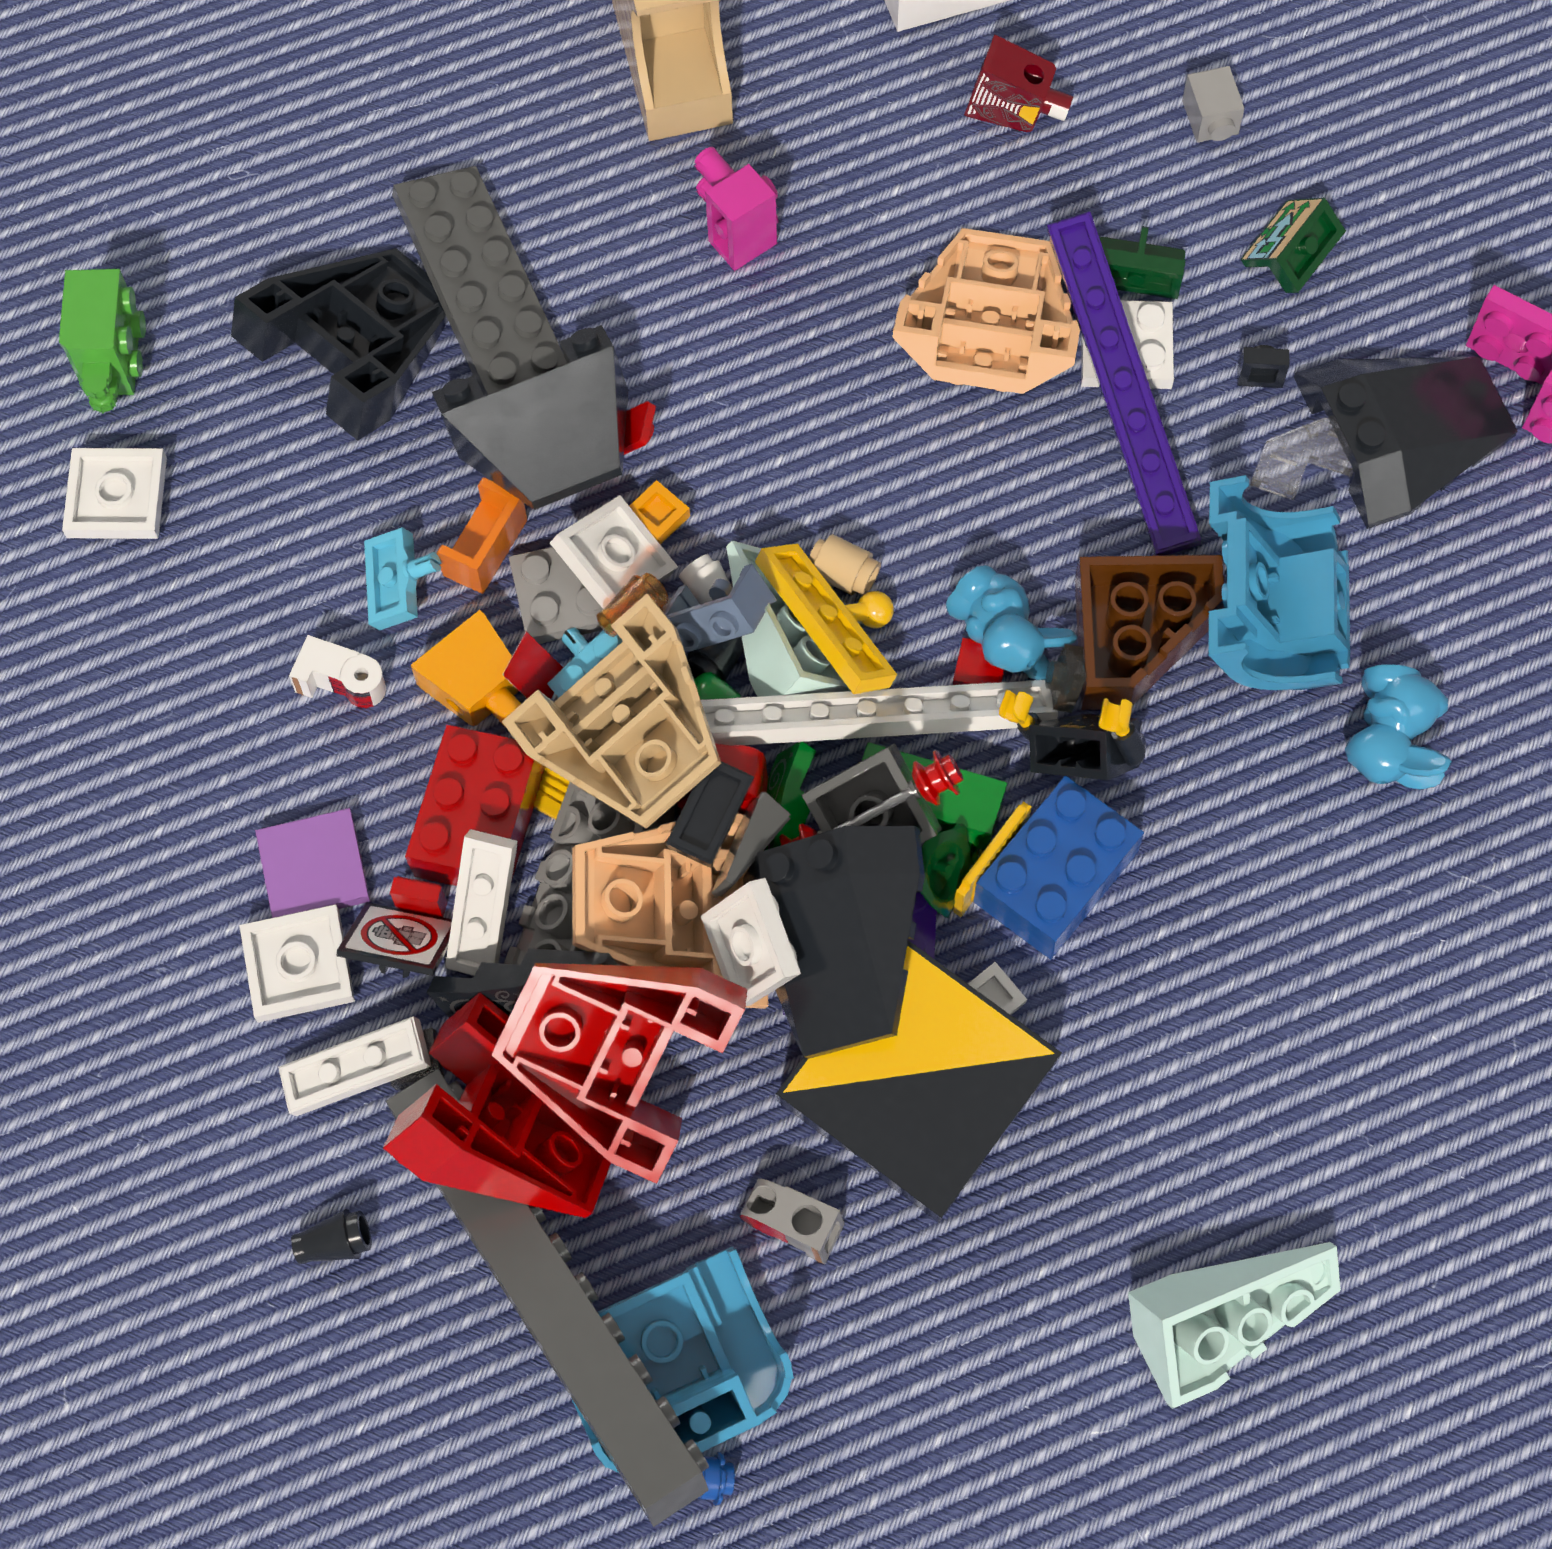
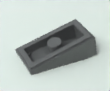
M762 791L749 804L712 890V894L716 898L722 897L755 861L757 853L762 852L791 819L789 818L791 814L766 792Z

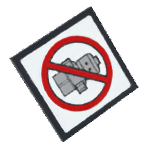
M366 902L338 947L336 956L377 964L383 974L391 967L404 970L403 978H407L410 972L433 976L448 949L452 919Z

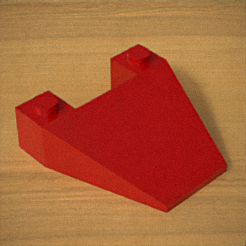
M535 963L491 1055L610 1163L657 1184L679 1141L682 1118L640 1098L674 1031L720 1053L724 1052L745 1011L748 989L703 968Z
M479 992L443 1023L429 1051V1054L438 1060L446 1070L451 1071L466 1084L459 1102L439 1085L435 1084L398 1115L383 1149L422 1181L587 1218L593 1213L611 1163L491 1055L509 1016Z

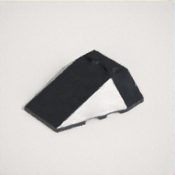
M1479 356L1336 359L1294 374V379L1311 414L1325 411L1355 472L1348 491L1367 529L1410 515L1421 506L1422 502L1438 490H1444L1452 484L1454 478L1469 467L1476 466L1515 437L1518 432Z
M843 826L758 852L755 861L743 877V885L749 881L766 878L771 894L778 903L779 915L788 940L796 951L797 964L801 974L775 991L803 1057L810 1059L897 1036L908 971L903 969L908 939L914 940L917 924L912 921L917 892H922L925 878L919 828L916 826Z

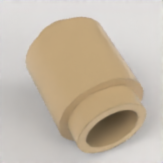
M831 534L826 541L819 539L809 556V559L828 584L850 595H854L856 592L861 595L868 593L874 585L881 568V562L873 559V553L834 534Z

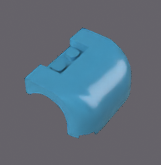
M1246 475L1210 482L1209 525L1223 540L1222 556L1227 567V583L1222 585V600L1225 608L1209 611L1208 655L1232 680L1251 688L1264 690H1305L1343 684L1342 676H1339L1340 669L1350 668L1348 550L1339 551L1333 525L1340 524L1341 518L1336 509L1330 506L1299 512L1268 511L1253 506L1244 499L1243 492L1249 486V478Z
M732 1246L686 1267L685 1271L598 1311L600 1317L609 1312L619 1326L625 1340L618 1345L626 1357L630 1358L637 1354L653 1380L646 1387L655 1401L664 1396L673 1408L681 1423L674 1430L683 1444L692 1439L701 1452L760 1425L776 1414V1410L787 1397L791 1381L794 1379L788 1354L774 1336L752 1290L740 1257ZM574 1403L595 1455L605 1468L618 1472Z

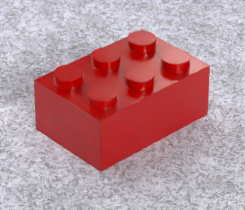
M446 724L405 855L414 877L457 886L464 836L472 829L518 841L512 874L513 879L545 766L530 758L515 739Z

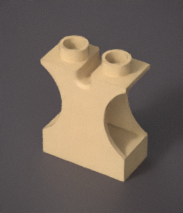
M612 0L648 140L653 141L733 124L732 92L721 34L719 0Z

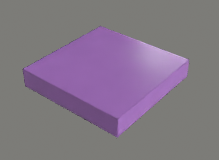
M350 808L255 830L272 918L331 905H337L338 909L371 902L353 814Z

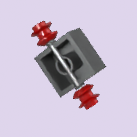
M894 743L802 794L821 830L816 832L815 829L801 823L799 824V836L793 840L784 834L779 836L781 845L843 826H916L919 828L921 843L936 836L942 830L928 802L936 806L940 805V793L947 789L959 795L960 791L957 784L964 780L962 773L950 754L942 757L937 750L933 751L934 763L925 767L918 761L913 762L911 773Z

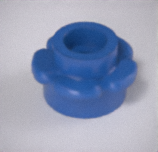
M717 1452L714 1456H704L709 1468L704 1470L702 1474L709 1491L698 1497L699 1500H713L715 1506L722 1503L723 1495H732L735 1484L733 1463L725 1462L722 1452Z

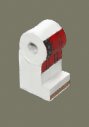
M307 635L289 675L295 693L313 698L317 687L346 696L351 704L360 708L374 707L381 702L386 693L382 669L375 659Z

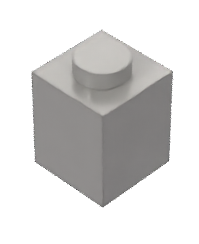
M1230 66L1187 74L1182 102L1196 142L1208 140L1222 141L1239 134L1245 108Z

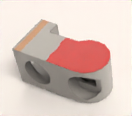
M765 1179L757 1180L739 1216L753 1228L806 1252L808 1257L824 1265L845 1225L840 1210L792 1188L783 1187Z

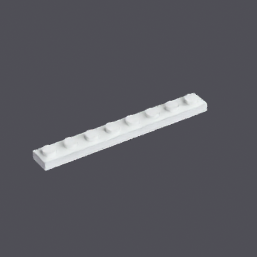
M1047 680L880 689L858 694L846 691L701 700L714 742L730 746L1017 728L1018 723L1006 720L999 715V708L1006 690H1010L1016 695L1019 691L1031 695L1034 700L1029 713H1036L1042 721L1054 720L1058 717V709Z

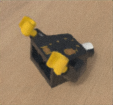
M1006 690L999 708V715L1006 720L1018 723V730L1030 742L1031 772L1110 780L1138 768L1143 762L1146 753V740L1143 734L1140 733V722L1138 719L1130 718L1133 704L1129 700L1122 699L1121 705H1116L1109 702L1107 698H1104L1100 715L1079 714L1042 721L1036 713H1029L1034 700L1031 695L1021 691L1016 695L1010 690Z

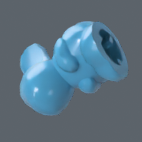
M987 565L977 566L959 580L955 590L946 602L948 614L957 620H964L970 639L982 644L984 658L987 662L1011 673L1023 671L1032 679L1046 680L1053 674L1052 665L1043 654L1045 648L1067 646L1074 643L1078 637L1070 629L1037 628L1028 621L1030 614L1029 598L1024 588L1014 579L1007 575L996 573L992 567Z
M1376 665L1365 669L1361 685L1366 695L1371 699L1368 700L1367 708L1364 710L1363 715L1369 727L1350 737L1345 747L1348 762L1372 783L1386 784L1397 781L1406 788L1417 790L1433 788L1439 785L1445 776L1444 772L1448 770L1452 761L1449 757L1436 750L1412 745L1411 740L1428 730L1437 718L1448 711V698L1434 683L1421 677V673L1414 668L1402 665Z

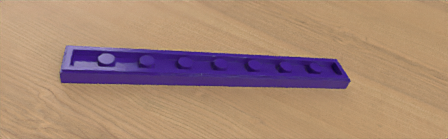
M1091 212L1047 225V231L1155 555L1166 556L1201 545V537Z

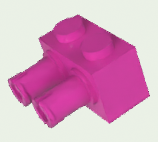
M708 147L700 152L694 163L696 164L695 168L702 174L703 178L698 182L696 192L706 202L708 241L730 267L736 271L777 244L778 217L776 214V199L778 198V193L771 180L765 175L760 177L750 164L735 172L714 147Z

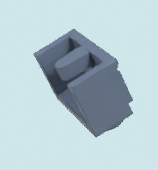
M753 564L744 566L734 587L724 579L715 580L709 590V596L713 600L700 604L687 585L678 588L666 607L664 614L677 628L684 651L698 650L754 633L765 614L766 606L776 602L777 599Z

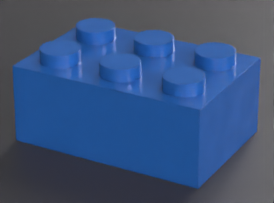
M1064 776L976 882L973 902L1051 960L1137 855L1144 832L1072 779Z

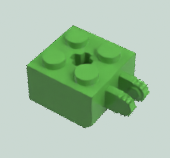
M120 269L65 270L59 343L68 357L81 388L89 398L91 407L94 411L96 410L104 414V412L113 410L116 407L118 395H134L135 379L142 376L143 360L141 351L138 350L139 338L145 337V315L143 311L137 310L133 287H127Z

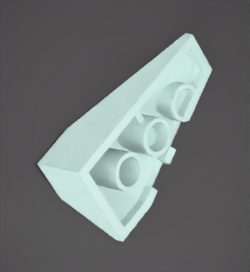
M731 540L726 548L733 587L740 577L739 574L744 566L753 564L777 599L776 602L766 606L765 614L754 633L742 636L749 681L757 697L851 691L755 563L761 548Z
M1328 1242L1175 1273L1128 1292L1133 1337L1166 1403L1173 1409L1217 1390L1230 1379L1227 1374L1228 1370L1247 1355L1253 1359L1257 1358L1267 1350L1264 1342L1285 1325L1295 1327L1338 1293L1341 1289L1337 1246Z

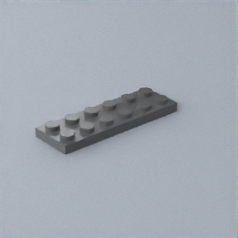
M472 166L394 184L393 199L472 374L475 375L484 396L566 365L567 362L477 167Z

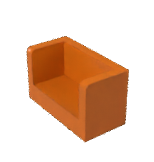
M483 477L478 484L481 502L452 549L441 545L437 551V555L441 560L440 566L444 577L481 594H484L527 522L524 502L493 481Z

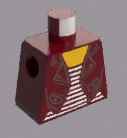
M994 35L964 116L1023 132H1031L1040 113L1065 121L1073 96L1050 88L1056 71L1054 63L1002 37Z

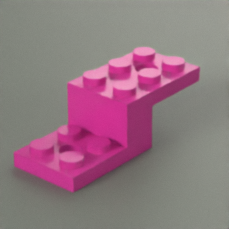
M1493 285L1484 300L1466 346L1476 351L1482 358L1496 361L1514 370L1523 379L1535 381L1542 385L1522 428L1531 432L1538 440L1552 443V314Z

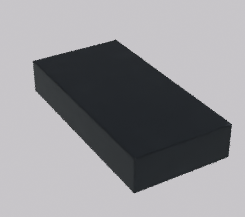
M721 761L718 767L692 789L666 842V848L712 868L753 784L754 776Z

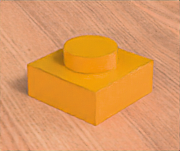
M657 480L629 505L660 545L690 517V508Z

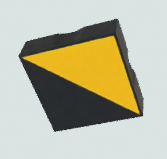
M908 940L903 969L908 971L897 1036L810 1059L803 1057L777 1091L776 1099L778 1103L830 1142L851 1151L866 1162L882 1181L940 1223L981 1167L986 1156L1055 1066L1062 1052Z

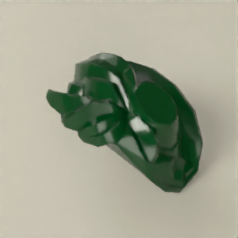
M960 823L950 830L938 833L936 836L925 841L921 847L925 878L923 890L920 893L931 907L946 918H949L955 904L956 890L978 859V851L973 850L971 852L967 839V828L964 824Z

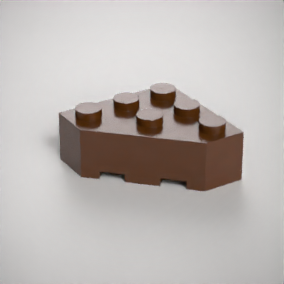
M1222 555L1079 557L1075 577L1081 710H1101L1104 698H1107L1109 702L1116 705H1121L1122 699L1129 700L1134 705L1209 631V611L1222 609L1223 607L1222 585L1224 584Z

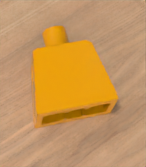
M481 610L477 611L411 664L417 685L471 726L478 725L491 713L502 723L509 714L521 705L514 696L519 690L502 675L512 655Z

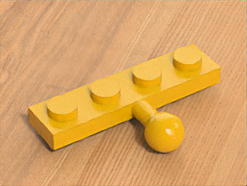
M798 543L761 548L755 563L851 692L858 694L890 688L897 673L858 623L861 621L870 628H881L888 624L894 613V606L889 596L880 591H870L864 594L858 603L844 605Z

